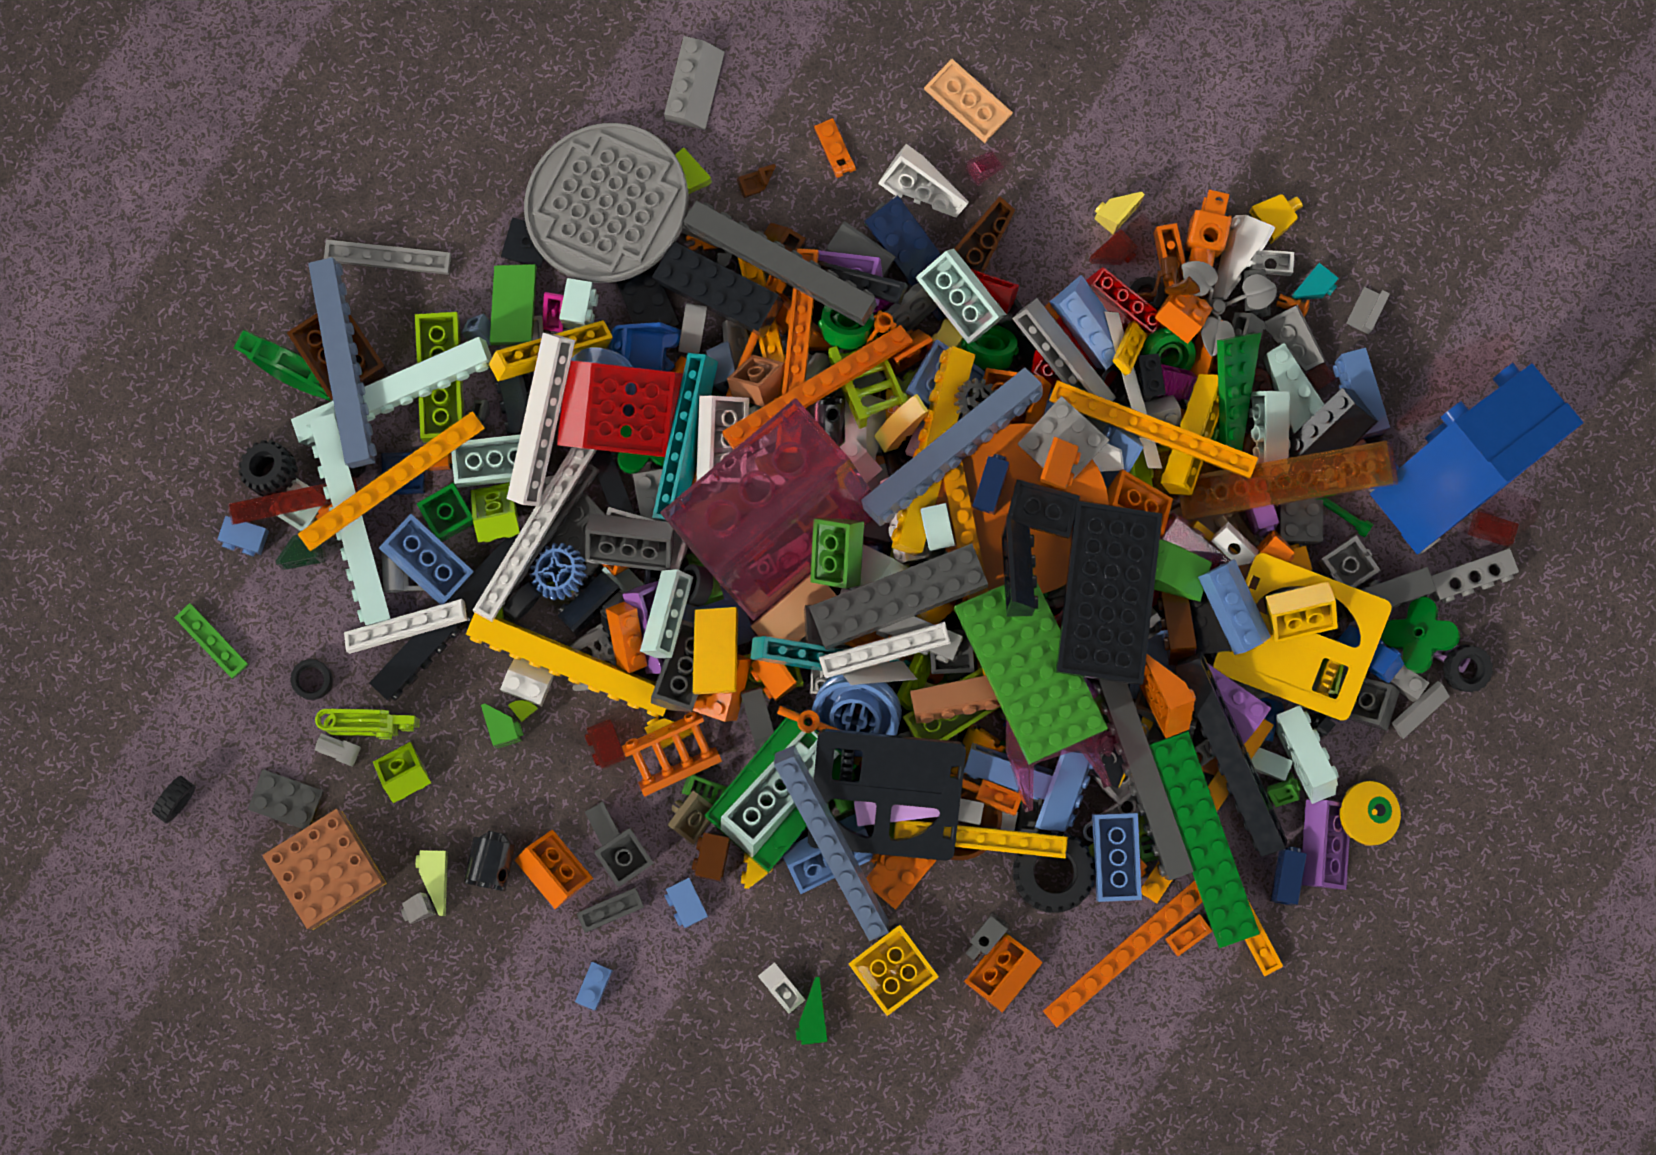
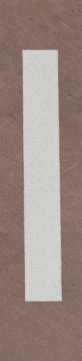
M1104 311L1116 352L1124 335L1119 313ZM1133 367L1130 374L1125 376L1122 373L1131 409L1147 415ZM1139 436L1144 446L1143 452L1148 468L1162 469L1155 442Z

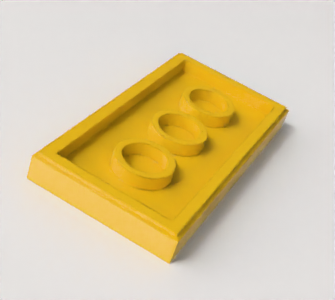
M737 607L695 610L694 694L736 692Z

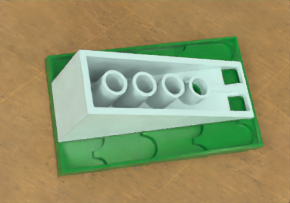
M787 717L705 814V818L726 837L730 838L735 845L767 873L773 869L807 828L804 819L774 766L775 753L795 745L810 775L814 779L818 732L815 730L812 733H805L799 729L797 721ZM837 748L834 750L832 778L839 780L842 753ZM855 764L853 766V772L857 768Z

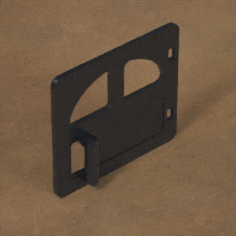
M823 729L818 733L813 780L827 806L828 801L831 799L873 802L876 804L874 832L870 836L861 835L850 830L833 815L852 852L943 861L950 860L954 856L966 757V747L962 742ZM836 748L842 749L839 780L832 778L834 750ZM855 750L863 752L859 781H852ZM951 766H959L958 777L950 776ZM893 805L935 808L940 812L932 825L915 835L893 839L889 836ZM944 827H952L951 837L943 836ZM808 831V844L813 848H819L811 832Z

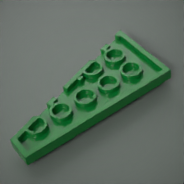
M1255 332L1217 340L1220 443L1240 451L1243 448L1261 333Z

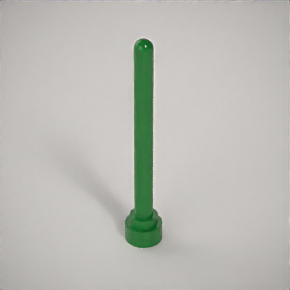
M1288 473V476H1284L1286 481L1313 499L1323 500V505L1355 526V530L1362 537L1365 538L1374 524L1369 520H1359L1293 474Z

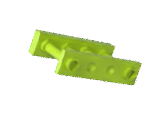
M837 346L829 348L828 360L832 366L857 350L843 354L839 353ZM888 359L855 378L858 379L883 370L887 380L861 389L855 388L853 385L854 380L841 387L859 429L867 427V419L871 414L895 406L900 408L909 400L907 394L902 392ZM891 388L895 397L868 407L866 405L863 406L861 403L862 397Z

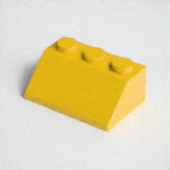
M1329 582L1265 596L1267 613L1275 643L1338 628L1336 600Z

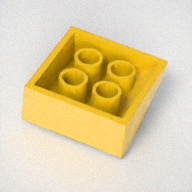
M898 925L848 963L886 1016L939 977L901 925Z

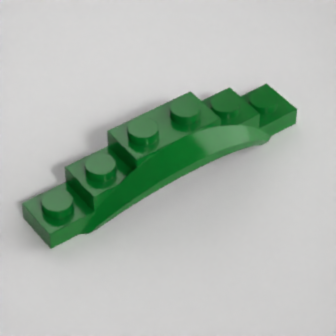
M243 328L233 349L245 354L250 361L283 383L310 395L331 401L300 354L282 345L279 346L264 337L261 338Z

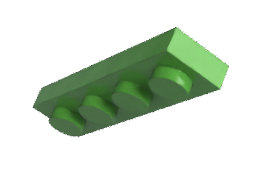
M191 603L174 617L232 679L249 665Z

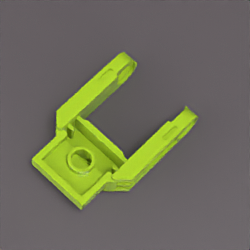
M322 709L315 717L317 727L334 736H376L382 740H392V736H398V729L412 732L414 728L420 727V719L416 716L389 715V710ZM325 714H330V715L324 720V726H323L322 723H321V718H322V716L325 715Z

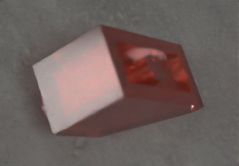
M1120 229L1090 256L1089 262L1091 264L1121 265L1126 261L1128 264L1136 257L1135 252L1138 246Z

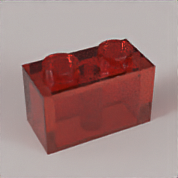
M1478 511L1472 517L1467 535L1509 547L1514 543L1519 524Z
M611 719L586 728L588 734H585L588 746L593 745L595 754H592L596 766L600 765L603 770L626 761Z

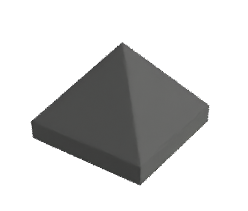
M474 400L472 411L479 421H484L490 415L488 400Z

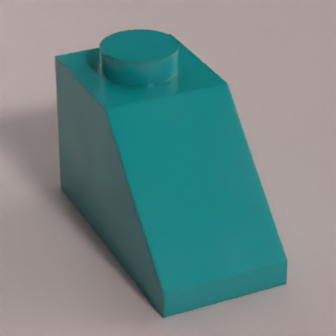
M1318 263L1291 298L1296 300L1299 298L1302 300L1321 299L1326 293L1330 296L1338 287L1335 283L1339 278L1322 264Z

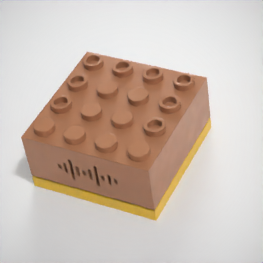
M338 809L330 812L262 855L307 929H316L387 884L343 811Z

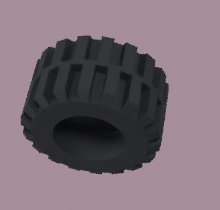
M261 440L260 444L254 443L252 448L248 447L246 449V454H242L241 458L243 460L239 462L241 469L238 470L241 476L240 479L259 496L271 498L273 495L278 497L281 492L283 494L286 493V489L288 487L291 488L293 485L291 482L296 480L297 476L295 473L298 472V467L295 466L297 464L296 459L279 443H275L272 440L268 442ZM274 462L272 470L267 475L262 476L264 468L269 463Z

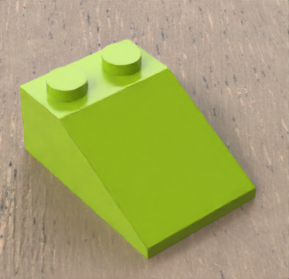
M510 482L471 490L472 517L478 542H491L502 537L510 538L520 533L516 502L507 499Z

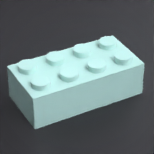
M955 249L945 251L915 277L968 344L976 341L1007 315Z
M521 434L468 440L451 452L454 484L456 487L510 482Z
M1297 706L1277 715L1276 733L1289 759L1293 761L1292 765L1313 804L1336 795L1337 778H1339L1335 766H1331L1328 761L1330 758L1326 748H1322L1319 743L1320 737L1317 730H1312L1310 726L1311 719L1307 711L1303 712L1301 706Z

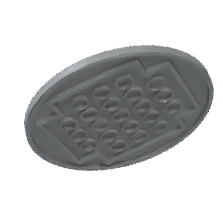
M621 123L591 125L574 131L555 143L534 168L524 199V215L527 230L533 244L542 257L561 273L577 280L593 283L622 281L651 268L664 257L673 242H676L683 229V221L687 216L689 202L688 185L684 171L675 154L662 140L652 133L636 126Z

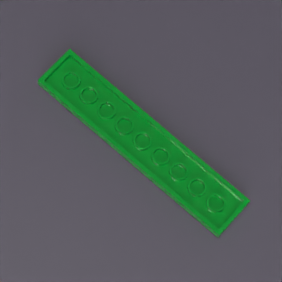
M1189 731L1149 744L1194 871L1192 874L1218 947L1222 948L1259 935L1255 918Z

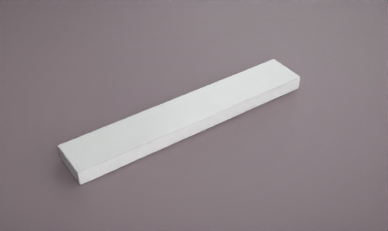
M459 599L344 632L346 652L351 654L467 621L465 601Z
M943 622L821 656L819 659L826 679L951 644L946 624Z

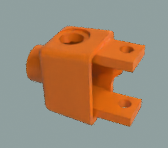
M1208 190L1207 198L1204 197L1201 210H1195L1184 245L1185 250L1190 252L1188 262L1200 261L1213 267L1215 258H1218L1225 250L1232 222V215L1225 216L1229 194ZM1204 236H1209L1213 242L1206 241Z

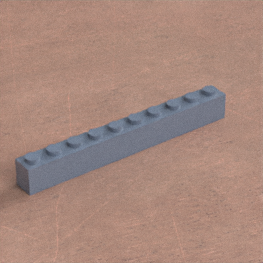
M333 257L310 262L308 265L344 462L350 468L375 463L374 456L377 455V452L370 437L373 435V430L367 420L369 408L363 399L365 387L360 382L359 375H362V370L359 362L357 363L356 361L358 349L352 339V335H354L353 325L351 322L349 323L348 315H351L349 304L345 301L347 289L341 279L343 268L341 263H338Z
M1023 368L861 500L863 509L879 526H882L885 522H890L895 517V514L901 509H906L912 500L917 496L925 494L928 487L935 482L941 481L949 470L958 467L965 457L974 454L981 444L990 441L997 431L1006 428L1014 417L1022 415L1030 404L1038 402L1043 395L1042 383L1026 368Z
M793 745L775 753L774 766L868 940L871 941L888 934L889 920L797 748Z

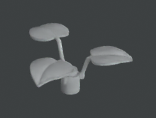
M1191 261L1181 265L1183 279L1185 280L1190 276L1200 287V292L1193 294L1194 296H1203L1209 291V297L1206 301L1213 309L1201 328V335L1210 356L1217 354V340L1235 337L1232 325L1228 321H1221L1219 316L1225 311V307L1247 298V304L1251 309H1263L1274 300L1277 293V287L1273 282L1262 275L1255 274L1247 277L1243 282L1242 289L1245 293L1244 295L1224 303L1221 299H1212L1214 289L1211 286L1217 283L1218 275L1211 265L1200 261Z

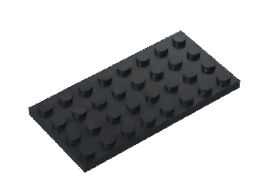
M1077 501L1056 673L1137 685L1143 684L1162 513Z

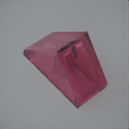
M991 151L970 159L967 162L966 171L977 186H979L1004 167Z

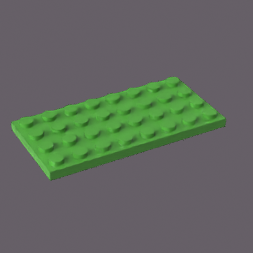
M1038 583L1037 588H1034V596H1038V609H1035L1033 616L1006 617L1004 585L954 607L1028 765L1108 729L1082 676L1056 673L1061 630Z

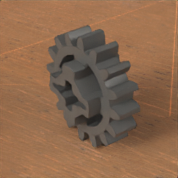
M974 378L959 386L958 390L960 392L954 395V397L958 398L954 405L960 408L956 411L957 414L962 412L963 418L996 390H991L992 383L985 385V379L978 381L977 378Z

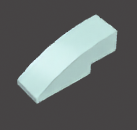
M1259 748L1251 759L1256 772L1268 775L1282 782L1286 780L1293 763L1292 760Z

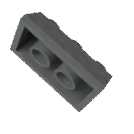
M845 221L825 250L828 252L879 257L881 259L882 277L885 278L896 258Z

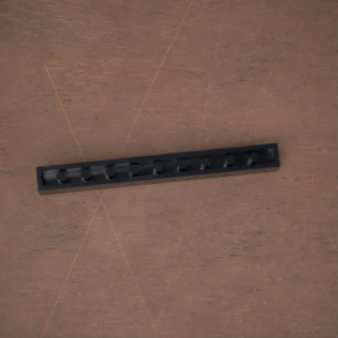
M519 534L506 538L445 602L449 603L463 599L465 601L467 621L414 635L369 682L387 701H396L403 694L402 689L407 684L410 686L418 678L416 674L421 669L425 670L433 662L431 658L436 653L441 654L448 646L446 642L451 637L455 639L461 633V626L465 622H471L474 615V607Z
M1203 652L1178 660L1175 667V675L1182 679L1189 689L1194 691L1196 696L1193 711L1194 717L1200 720L1202 725L1201 732L1210 742V752L1213 757L1216 756L1219 762L1218 769L1222 776L1225 775L1227 789L1235 797L1236 809L1238 813H1242L1245 819L1243 821L1246 831L1250 832L1253 837L1252 843L1255 850H1259L1261 857L1285 849L1288 840Z

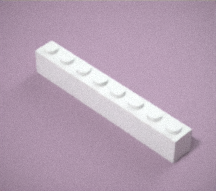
M543 333L507 495V499L522 505L539 506L575 344V340L560 335Z

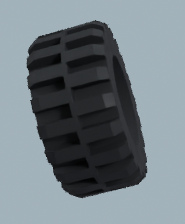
M1052 830L1039 833L1068 837L1066 856L1070 859L1074 868L1073 880L1066 889L1060 892L1046 891L1038 885L1034 877V866L1040 856L1016 854L1012 867L1015 888L1022 896V899L1036 910L1047 913H1060L1071 910L1088 897L1091 888L1094 886V876L1096 875L1094 858L1091 856L1087 845L1085 846L1081 842L1082 840L1068 832Z

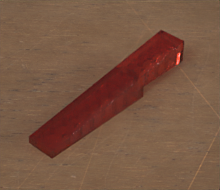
M354 477L352 478L355 492H358L356 478ZM327 484L230 503L227 506L231 524L237 525L332 504L331 498L326 500L323 489Z

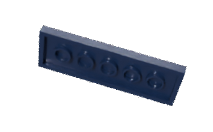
M898 195L864 220L881 246L896 257L894 263L911 287L919 283L915 277L941 256ZM939 307L931 312L936 321H940L946 316Z

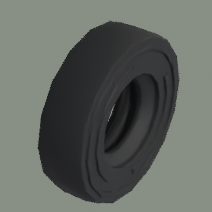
M1148 276L1140 277L1132 283L1130 289L1135 293H1139L1143 288L1154 290L1157 279ZM1161 282L1154 301L1149 303L1156 310L1161 308L1166 296Z

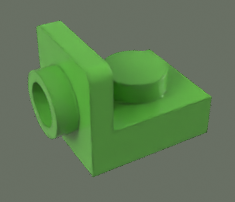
M1292 772L1288 773L1286 781L1267 787V792L1275 807L1300 800L1299 791L1302 790L1301 783L1298 778L1295 779Z

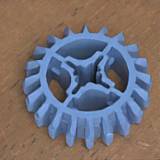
M553 543L552 549L549 546H545L546 552H539V559H535L536 565L531 566V569L535 571L530 574V577L534 579L532 584L537 587L536 590L543 593L544 597H550L552 600H556L557 597L560 600H564L565 594L568 597H572L571 591L579 592L578 584L584 585L581 578L587 577L582 572L587 569V566L583 564L585 559L571 545L567 546L561 543L558 546L556 543ZM561 557H569L572 565L564 564ZM561 568V571L559 572V574L556 575V572L558 571V569ZM545 578L553 579L556 587L548 586Z

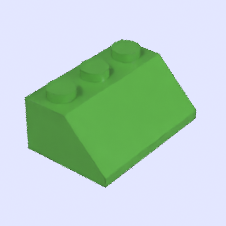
M834 518L814 519L811 583L845 589L861 585L863 521Z

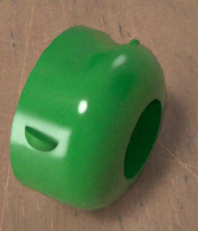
M825 306L818 326L822 337L831 346H837L841 350H854L866 344L873 329H875V321L872 313L866 324L862 326L832 308Z
M998 325L992 326L974 342L969 344L965 340L961 342L963 350L975 354L973 364L984 371L986 368L1006 370L1011 366L1014 357L1019 353L1017 339L1014 334Z
M1167 327L1157 329L1145 339L1140 355L1159 354L1161 357L1164 350L1172 347L1171 352L1165 358L1160 359L1161 364L1186 370L1192 369L1196 358V350L1192 341L1187 344Z

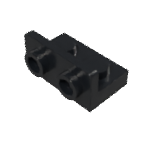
M1159 354L1139 355L1134 364V369L1143 401L1148 402L1152 397L1163 396L1166 393Z

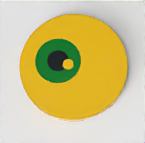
M1374 781L1361 782L1352 786L1346 792L1340 808V820L1350 838L1367 846L1380 845L1394 836L1400 824L1401 811L1398 800L1385 785Z

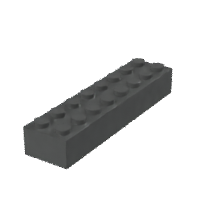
M969 544L809 606L823 645L828 650L988 588V582L973 544Z

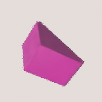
M544 293L543 330L563 332L564 327L559 318L564 295Z

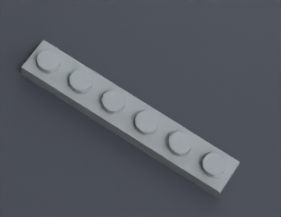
M326 240L324 259L333 257L341 264L449 275L451 253L335 240Z

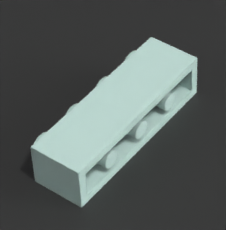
M678 569L661 571L640 649L641 652L654 658H672L693 576Z

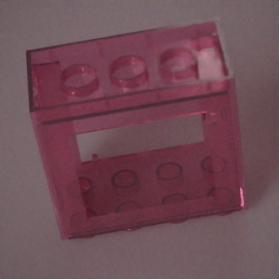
M796 398L660 512L708 571L753 621L811 572L813 522L815 518L851 519L863 521L864 526L873 520L863 509L861 501L871 492L870 488L850 458Z

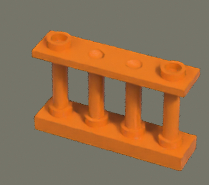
M690 712L676 722L638 739H630L625 745L621 746L626 757L633 755L643 777L638 784L644 797L722 762L716 747L709 748L699 726L700 723L704 722L700 713ZM691 728L701 750L700 754L694 757L689 756L679 734ZM672 737L682 759L681 763L674 766L669 764L660 744V741ZM649 746H652L662 767L661 772L654 775L650 774L640 752Z

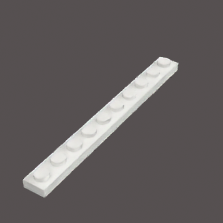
M577 447L570 449L542 495L539 506H536L474 607V613L493 622L596 450Z

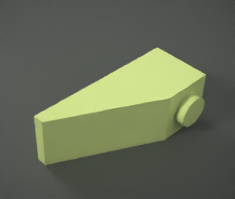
M420 850V855H416V868H419L421 878L438 915L446 916L448 852Z

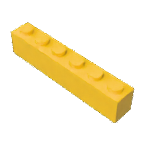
M604 320L555 334L575 340L572 357L586 348L598 347L606 349L613 338ZM542 338L497 350L489 362V366L497 381L535 371Z
M1199 374L1196 383H1194L1193 392L1187 403V409L1184 418L1181 420L1180 428L1211 439L1219 418L1218 375ZM1172 449L1165 472L1161 477V484L1169 494L1192 495L1203 460Z

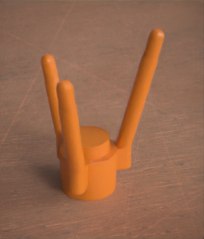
M879 310L874 315L875 329L864 346L871 343L878 332L885 333L889 329L891 331L896 327L897 324L893 322V317L889 313Z

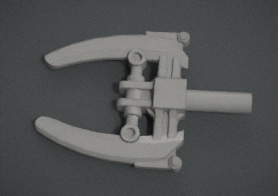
M602 624L589 630L587 634L570 646L579 651L588 646L592 651L593 657L603 661H610L611 664L616 666L613 645L607 638L610 637L609 634L603 631ZM597 640L602 646L600 652L594 646V642ZM584 683L573 685L574 691L589 690L588 685Z

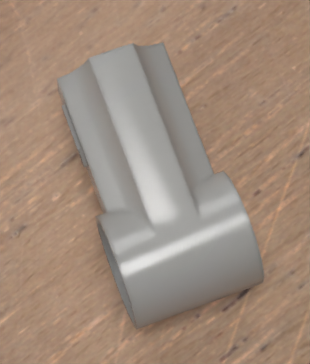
M322 733L315 747V751L336 758V761L352 767L361 749L360 746L345 740L340 741Z

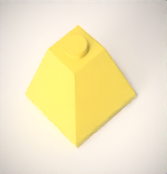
M1138 192L1111 198L1106 204L1102 202L1095 210L1097 213L1095 220L1114 235L1140 206L1145 194Z

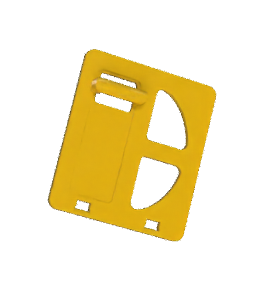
M1257 554L1253 559L1245 580L1256 604L1264 595L1279 588L1290 586L1307 587L1329 582L1334 597L1350 611L1357 622L1360 631V644L1357 647H1350L1319 634H1311L1275 643L1269 617L1267 614L1260 612L1271 637L1263 644L1244 653L1234 655L1233 651L1217 653L1213 667L1226 677L1338 720L1348 719L1392 609L1390 602L1268 554ZM1253 575L1260 578L1256 590L1249 588ZM1327 658V664L1315 692L1312 690L1313 683L1322 660ZM1343 664L1348 667V671L1338 697L1333 699L1328 694L1339 666Z

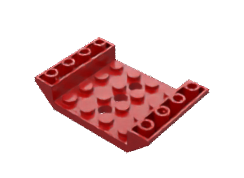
M1102 267L1086 280L1108 312L1119 313L1124 333L1128 324L1134 320L1145 333L1153 334L1160 324L1155 319L1158 311L1107 269ZM1058 317V319L1056 320L1058 325L1069 337V339L1073 342V344L1077 347V349L1081 352V354L1092 366V368L1096 370L1097 368L1094 366L1092 361L1089 359L1087 354L1084 352V350L1079 345L1077 340L1074 338L1072 333L1069 331L1067 326L1064 324L1062 319ZM1036 350L1031 372L1037 376L1044 377L1054 389L1056 381H1062L1038 350ZM1111 371L1106 376L1104 383L1107 387L1110 386L1117 376V371Z
M571 361L561 403L557 445L665 457L683 373ZM628 383H633L636 386V391L632 395H628L625 391V386ZM626 404L633 406L634 411L631 416H626L623 413V407ZM628 425L631 428V434L625 438L621 435L620 430L623 426Z

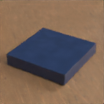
M413 452L381 453L382 474ZM425 471L392 495L425 494Z

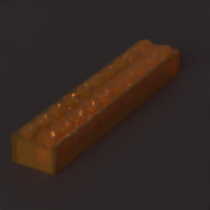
M1382 441L1258 463L1255 465L1250 479L1226 469L1202 473L1198 476L1192 495L1179 494L1183 520H1195L1398 485L1392 442Z

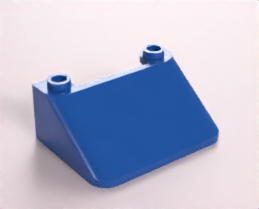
M660 322L617 325L611 332L613 338L609 344V350L624 356L633 368L664 371L666 348H676L679 345L681 330Z

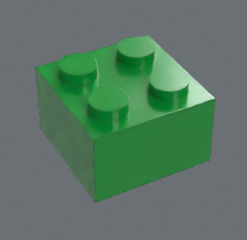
M454 483L416 503L433 534L441 542L474 525L472 513Z

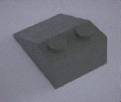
M1342 672L1338 694L1347 674L1345 672ZM1365 678L1348 719L1387 731L1400 691L1391 684Z

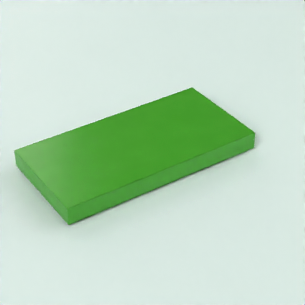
M535 264L494 266L490 330L491 345H518L533 340L537 272Z

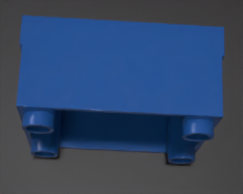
M1511 363L1493 378V381L1499 387L1471 409H1468L1462 401L1457 403L1440 417L1444 423L1424 438L1428 444L1400 468L1392 460L1373 475L1380 485L1370 493L1371 497L1402 533L1401 536L1417 555L1584 423L1571 406L1564 402L1533 363L1522 371L1514 363Z

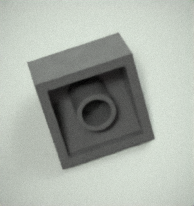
M630 828L594 851L617 887H620L654 864Z

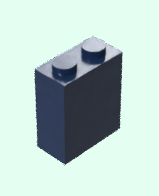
M994 454L993 457L988 456L973 503L974 509L992 515L995 514L1010 467L1006 457Z
M1289 846V848L1286 847L1285 850L1279 851L1270 902L1290 906L1298 905L1307 855L1306 853H1301V848Z

